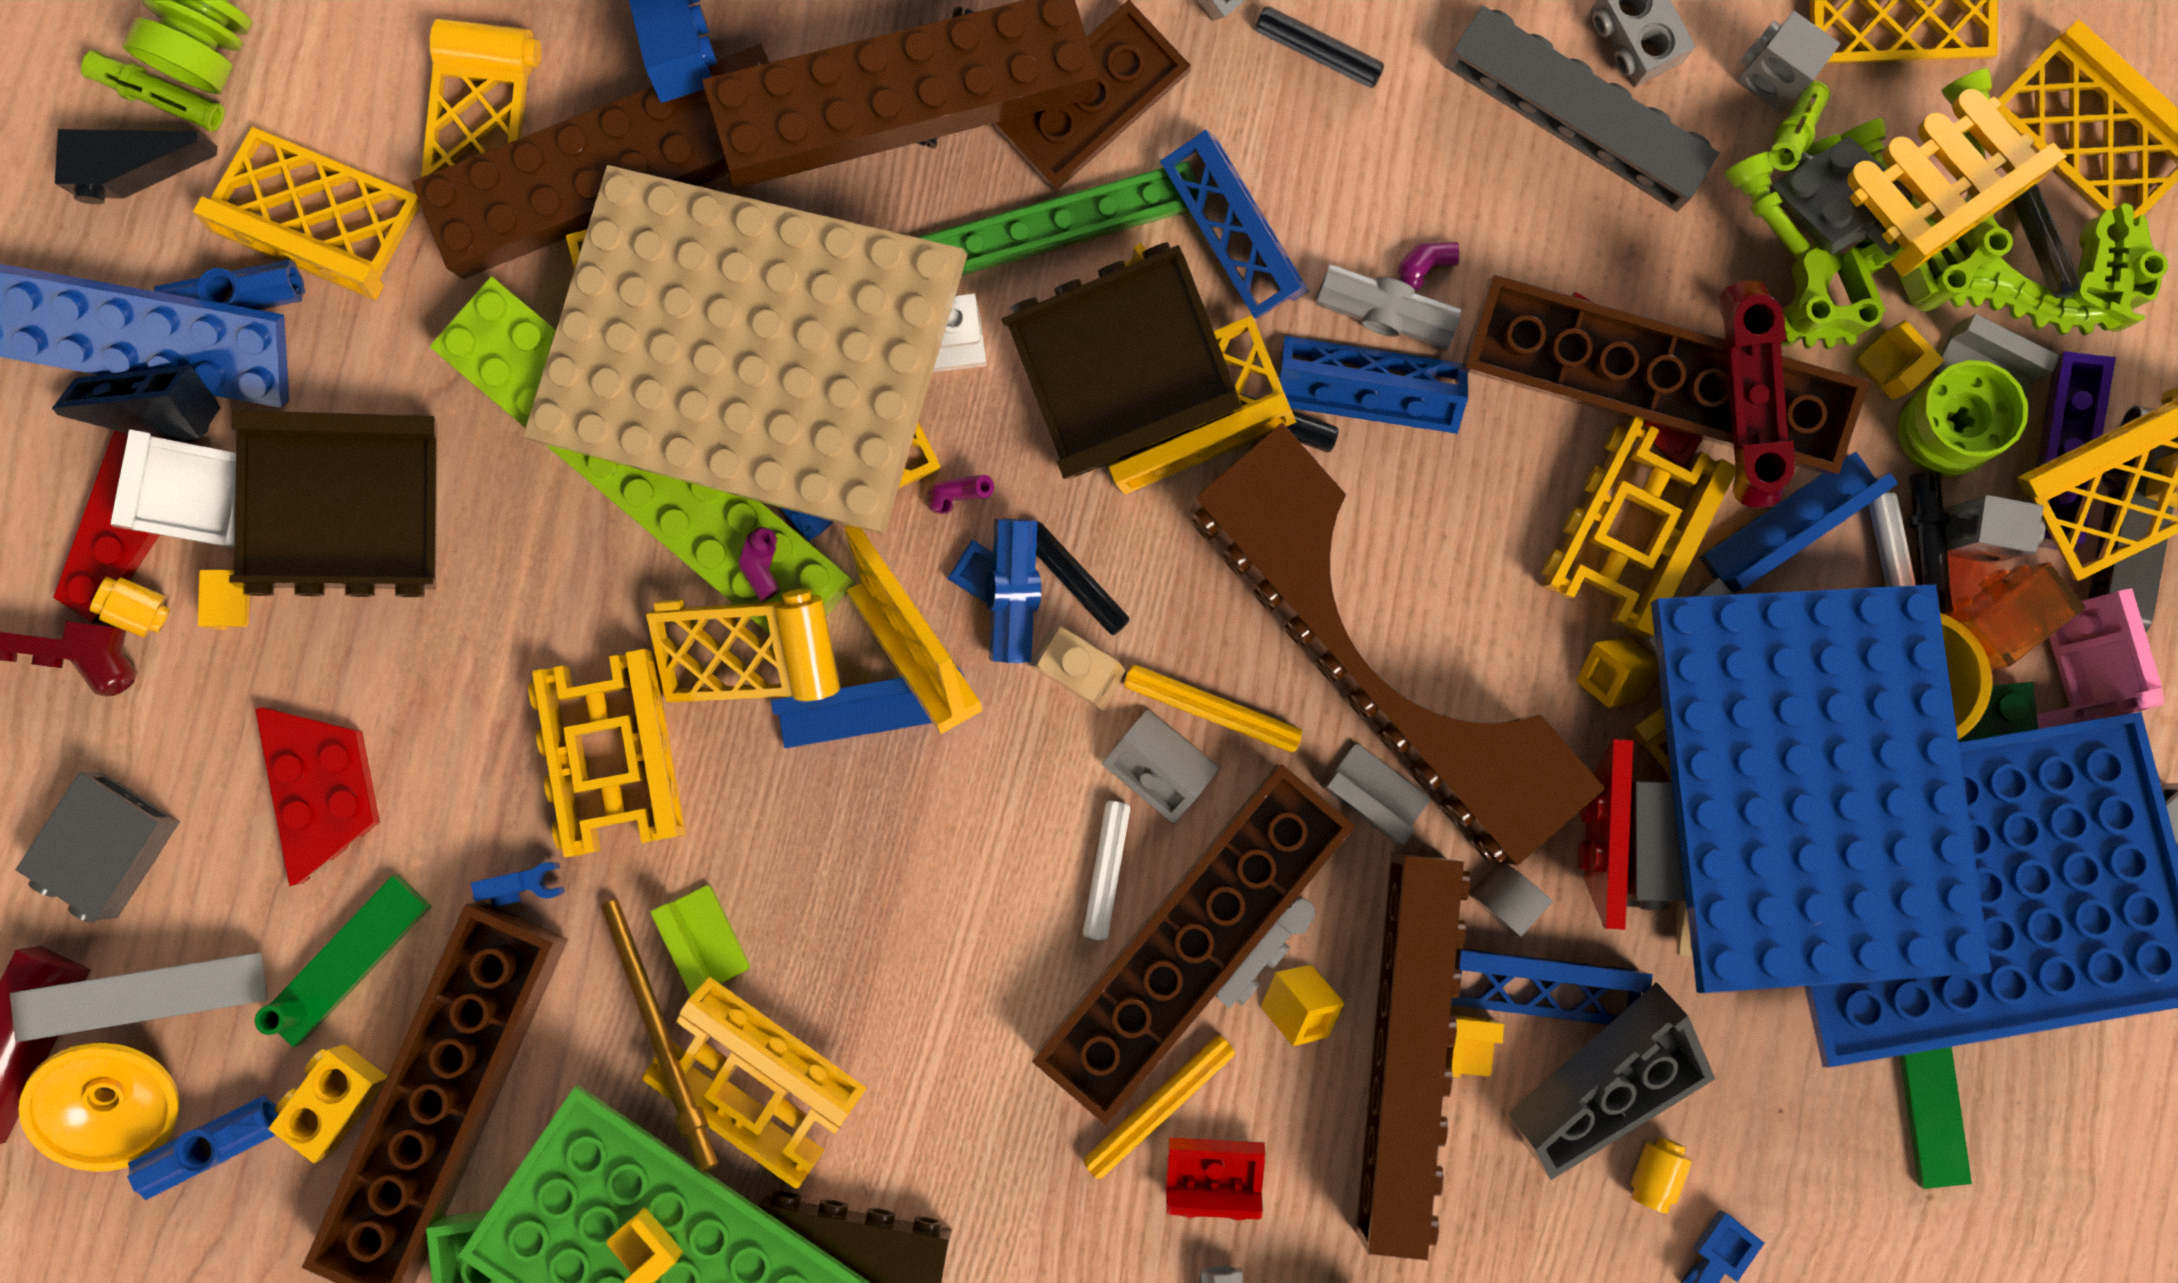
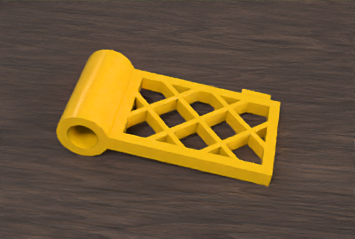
M436 19L430 32V55L433 67L421 177L456 164L454 161L473 145L481 154L487 152L479 141L498 125L508 135V143L522 138L528 76L532 73L533 68L540 66L542 57L541 43L538 39H534L530 29ZM446 77L463 79L472 90L469 95L454 107H451L444 98ZM472 80L483 81V83L477 87ZM499 83L514 85L512 102L497 113L484 95ZM480 100L493 117L472 133L459 115L476 101ZM442 106H443V107L446 109V111H447L443 116H442ZM510 116V124L508 127L504 120H506ZM454 120L466 134L467 138L447 153L439 143L440 130ZM439 152L442 158L437 162V154Z
M800 588L783 593L782 601L698 607H685L683 599L660 600L653 603L654 609L646 613L666 703L792 696L797 701H814L827 698L839 692L840 685L822 597L820 595H812L811 589ZM767 615L771 635L765 643L745 627L751 616ZM734 617H741V619L737 621ZM709 619L719 620L732 631L723 645L703 630ZM674 621L689 633L681 647L667 637L664 622ZM737 637L741 638L758 652L749 666L729 651ZM695 639L715 654L707 668L687 653ZM763 658L778 669L779 684H769L754 672ZM721 660L741 676L735 686H727L712 674ZM679 663L699 678L693 688L679 689L675 669Z

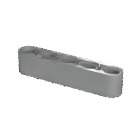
M262 952L9 993L15 1042L268 1000Z

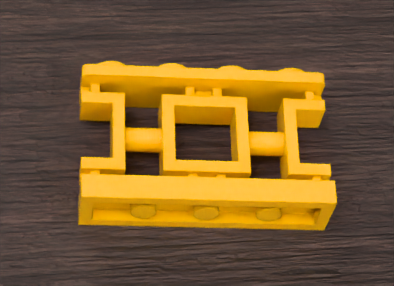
M1632 418L1625 422L1624 425L1618 423L1609 435L1604 448L1609 450L1610 453L1603 467L1596 465L1590 473L1583 488L1589 494L1581 509L1574 507L1562 530L1568 536L1560 551L1555 548L1551 551L1541 573L1547 576L1542 587L1549 591L1554 590L1567 599L1575 597L1583 581L1620 599L1610 621L1625 626V630L1643 638L1654 635L1651 602L1658 598H1673L1736 471L1734 464L1724 459L1716 461L1710 458L1711 455L1703 451L1693 456L1687 470L1650 452L1649 450L1659 429L1644 425V421L1641 419ZM1635 440L1638 441L1629 459L1652 470L1643 489L1623 480L1618 482L1611 495H1608ZM1702 473L1703 476L1677 527L1674 528L1683 510L1660 499L1668 480L1671 479L1689 488L1696 485ZM1625 498L1662 516L1644 554L1606 535ZM1592 523H1595L1596 525L1588 542L1610 552L1600 574L1580 564L1574 566L1569 578L1566 579L1565 576ZM1660 556L1661 559L1634 612H1632L1640 594L1617 583L1627 562L1647 571L1654 568Z
M640 649L625 652V655L609 656L613 680L573 687L570 667L561 665L551 669L532 670L534 682H530L528 685L529 699L533 709L539 711L541 728L536 731V741L540 754L547 758L549 775L544 777V788L548 801L550 803L554 802L557 821L552 823V835L556 848L562 849L564 858L600 852L601 847L597 828L637 821L641 843L686 835L655 652ZM627 670L629 671L639 733L635 716L626 715L609 719L605 693L630 689ZM585 697L590 722L563 727L559 700L568 701ZM621 728L629 773L589 780L582 736ZM643 762L645 763L655 826L651 808L629 812L624 810L620 785L646 781ZM601 789L606 816L579 821L575 793Z
M708 977L686 1001L676 1021L694 1034L695 1038L687 1051L672 1041L696 1106H702L710 1129L793 1188H799L825 1151V1149L806 1136L815 1121L833 1134H836L867 1087L717 981ZM713 1037L730 1049L732 1052L729 1057H726L707 1043L709 1038ZM655 1055L652 1064L642 1075V1080L673 1102ZM697 1060L716 1073L715 1079L712 1080L692 1066ZM737 1066L775 1092L766 1107L728 1081ZM788 1092H791L812 1107L808 1114L785 1098ZM773 1115L796 1130L793 1137L770 1121Z

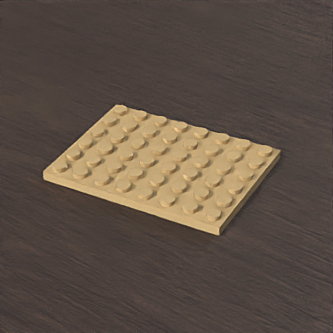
M607 165L523 437L534 442L885 535L967 253L963 248Z

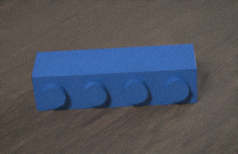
M629 0L644 66L661 103L704 90L702 79L713 77L710 66L718 64L709 36L702 37V34L709 33L708 25L700 4L693 5L694 3L701 2V0Z

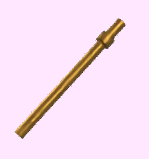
M617 899L610 900L601 905V910L678 1115L674 1118L682 1138L687 1137L699 1172L707 1171L718 1165L705 1130L709 1127V1123L702 1106H696L620 902Z

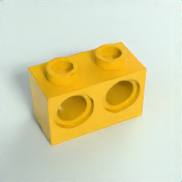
M346 1044L328 1050L321 1049L312 1057L303 1071L308 1076L298 1089H291L279 1101L274 1109L278 1116L268 1128V1130L313 1164L333 1155L382 1089L388 1077ZM336 1069L342 1071L347 1078L345 1092L340 1091L334 1084L333 1076ZM307 1109L312 1110L318 1118L316 1131L310 1129L305 1123L304 1116Z

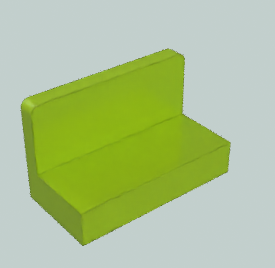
M706 885L676 901L666 903L650 911L690 996L694 994L708 977L721 984L750 968V963L712 886Z

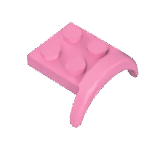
M2132 588L2042 612L2070 707L2037 714L2039 729L2135 713L2156 708L2165 703L2160 678Z

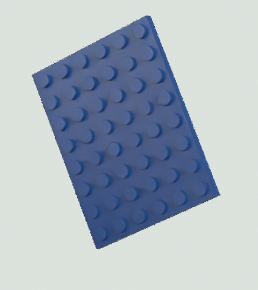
M1936 584L1658 598L1652 601L1651 609L1697 993L1991 973Z
M2142 712L1959 743L1991 973L1804 986L1822 1067L1830 1068L2178 1008V848Z

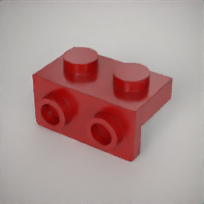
M1169 1137L1166 1171V1213L1186 1218L1216 1217L1237 1221L1262 1219V1188L1266 1155L1265 1142Z

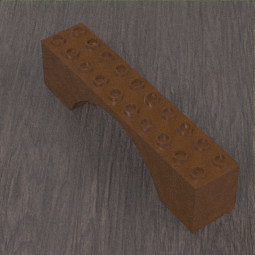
M1282 422L1195 497L1191 508L1194 516L1191 520L1192 525L1206 541L1209 542L1214 538L1225 551L1221 556L1222 559L1238 577L1245 573L1256 585L1252 593L1262 606L1269 612L1276 608L1288 623L1283 628L1290 638L1301 648L1307 644L1319 657L1314 662L1319 671L1331 683L1338 680L1348 690L1350 694L1345 699L1353 710L1363 719L1369 716L1381 728L1376 733L1381 742L1393 754L1400 752L1411 762L1412 765L1407 770L1416 782L1425 790L1432 788L1444 800L1439 804L1444 814L1456 826L1462 823L1474 834L1475 837L1470 842L1478 853L1488 862L1494 860L1498 864L1504 863L1518 866L1606 788L1540 714L1501 723L1455 719L1435 713L1405 698L1386 684L1368 666L1356 650L1341 621L1333 595L1330 575L1332 535L1338 512L1346 494Z

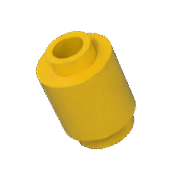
M106 577L98 588L89 611L99 614V620L146 638L150 631L160 633L171 608L163 605L166 599L165 595L122 577L118 581Z
M1658 1136L1656 1143L1645 1141L1630 1183L1634 1187L1631 1199L1653 1210L1668 1214L1671 1204L1678 1203L1693 1161L1684 1155L1686 1147L1661 1136Z

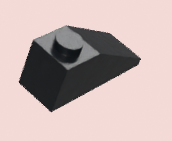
M58 129L55 184L73 194L76 201L87 204L105 203V198H126L217 156L218 146L197 131Z
M190 365L76 377L52 407L58 416L127 434L129 429L150 433L152 437L172 441H194L200 439L208 432L210 423L221 408Z

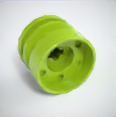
M142 0L144 6L159 17L160 21L157 22L141 17L134 18L122 44L123 49L146 65L199 90L221 95L233 65L217 52L216 48L241 51L243 41L234 33L248 35L252 27V20L227 0Z
M1963 361L1947 367L1906 401L1898 417L1897 435L1904 453L1917 467L1929 473L1941 472L1942 476L1945 477L1961 476L1975 471L2019 440L2027 424L2028 402L2022 386L2007 370L1987 361Z

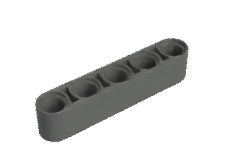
M2132 406L2124 415L2120 426L2155 409ZM2178 437L2170 441L2178 443ZM2164 445L2152 449L2153 459L2148 472L2161 475L2162 471L2156 469L2157 460L2177 453L2178 449ZM2145 477L2143 482L2136 487L2130 503L2155 510L2158 502L2145 497L2147 480L2151 479ZM2108 488L2107 497L2121 500L2124 491ZM2106 502L2101 525L2102 532L2108 533L2118 505ZM2168 506L2165 513L2172 515L2174 507ZM2128 508L2118 536L2136 540L2146 535L2153 515ZM2163 518L2159 528L2171 523V520ZM2099 536L2096 558L2099 557L2106 539ZM2168 539L2092 574L2088 599L2132 588L2145 632H2147L2152 624ZM2115 541L2112 551L2125 545V543Z

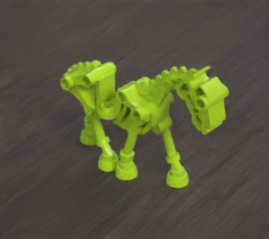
M1989 68L1974 71L1953 81L1941 90L1942 94L1951 105L1967 89L1978 90L1988 100L1991 99L1988 91L1992 89ZM1883 118L1865 122L1842 135L1836 134L1814 142L1806 151L1810 156L1820 154L1850 136L1886 170L1889 169L1881 154L1885 149L1882 141L1886 138ZM1969 131L1965 132L1963 135L1985 159L1984 147ZM1769 152L1749 157L1727 169L1724 174L1735 189H1741L1745 197H1751L1753 205L1750 206V209L1755 218L1762 216L1797 260L1791 268L1796 285L1795 297L1788 306L1782 309L1785 318L1786 341L1781 342V345L1793 346L1803 340V346L1809 349L1816 344L1817 340H1822L1825 349H1832L1836 344H1844L1848 347L1853 346L1857 342V336L1878 324L1883 317V313L1886 312L1871 274L1885 268V263L1893 261L1904 249L1900 247L1896 252L1892 251V254L1887 256L1870 238H1866L1843 255L1839 251L1830 255L1813 238L1812 246L1808 243L1779 205L1783 201L1778 192H1770L1769 186L1773 183L1769 175L1773 173V166L1769 161ZM1967 193V197L1964 200L1969 202L1973 198ZM1913 195L1911 204L1915 209H1918L1922 205ZM2123 203L2112 210L2108 209L2089 220L2083 227L2079 236V245L2083 248L2077 273L2081 281V288L2074 292L2073 297L2068 299L2064 297L2054 298L2049 288L2029 280L2001 258V256L2011 250L2013 239L2008 230L2001 228L1994 220V214L1902 278L1899 273L1898 275L1911 305H1914L1923 312L1932 311L1949 300L1954 308L1962 307L1966 302V298H1968L1970 305L1975 308L1983 304L1984 300H1989L1990 308L1993 311L2003 308L2004 305L2010 307V316L2013 319H2019L2024 315L2030 316L2032 326L2035 329H2040L2049 323L2055 325L2059 335L2067 334L2072 327H2078L2082 335H2088L2094 331L2095 325L2100 326L2104 331L2120 332L2145 320V315L2136 314L2132 310L2157 297L2161 287L2162 276L2166 274L2169 266L2165 255L2153 248L2146 216L2140 215L2134 219L2133 206ZM1932 216L1925 220L1931 227L1937 224ZM1837 271L1852 305H1835L1827 293L1831 279Z

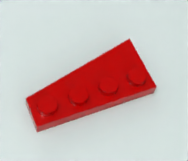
M116 430L113 431L53 596L54 599L90 622L98 624L103 622L99 620L100 615L89 611L103 580L109 577L118 581L122 577L130 581L159 537L158 534L118 528L111 525L128 438L127 433Z

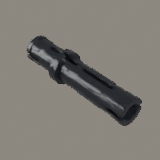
M1929 472L1916 473L1909 476L1913 503V516L1909 517V527L1915 529L1920 585L1936 584L1940 613L1948 614L1954 612V607L1952 606L1945 526L1950 524L1949 514L1944 512L1942 473L1932 472V476H1930Z

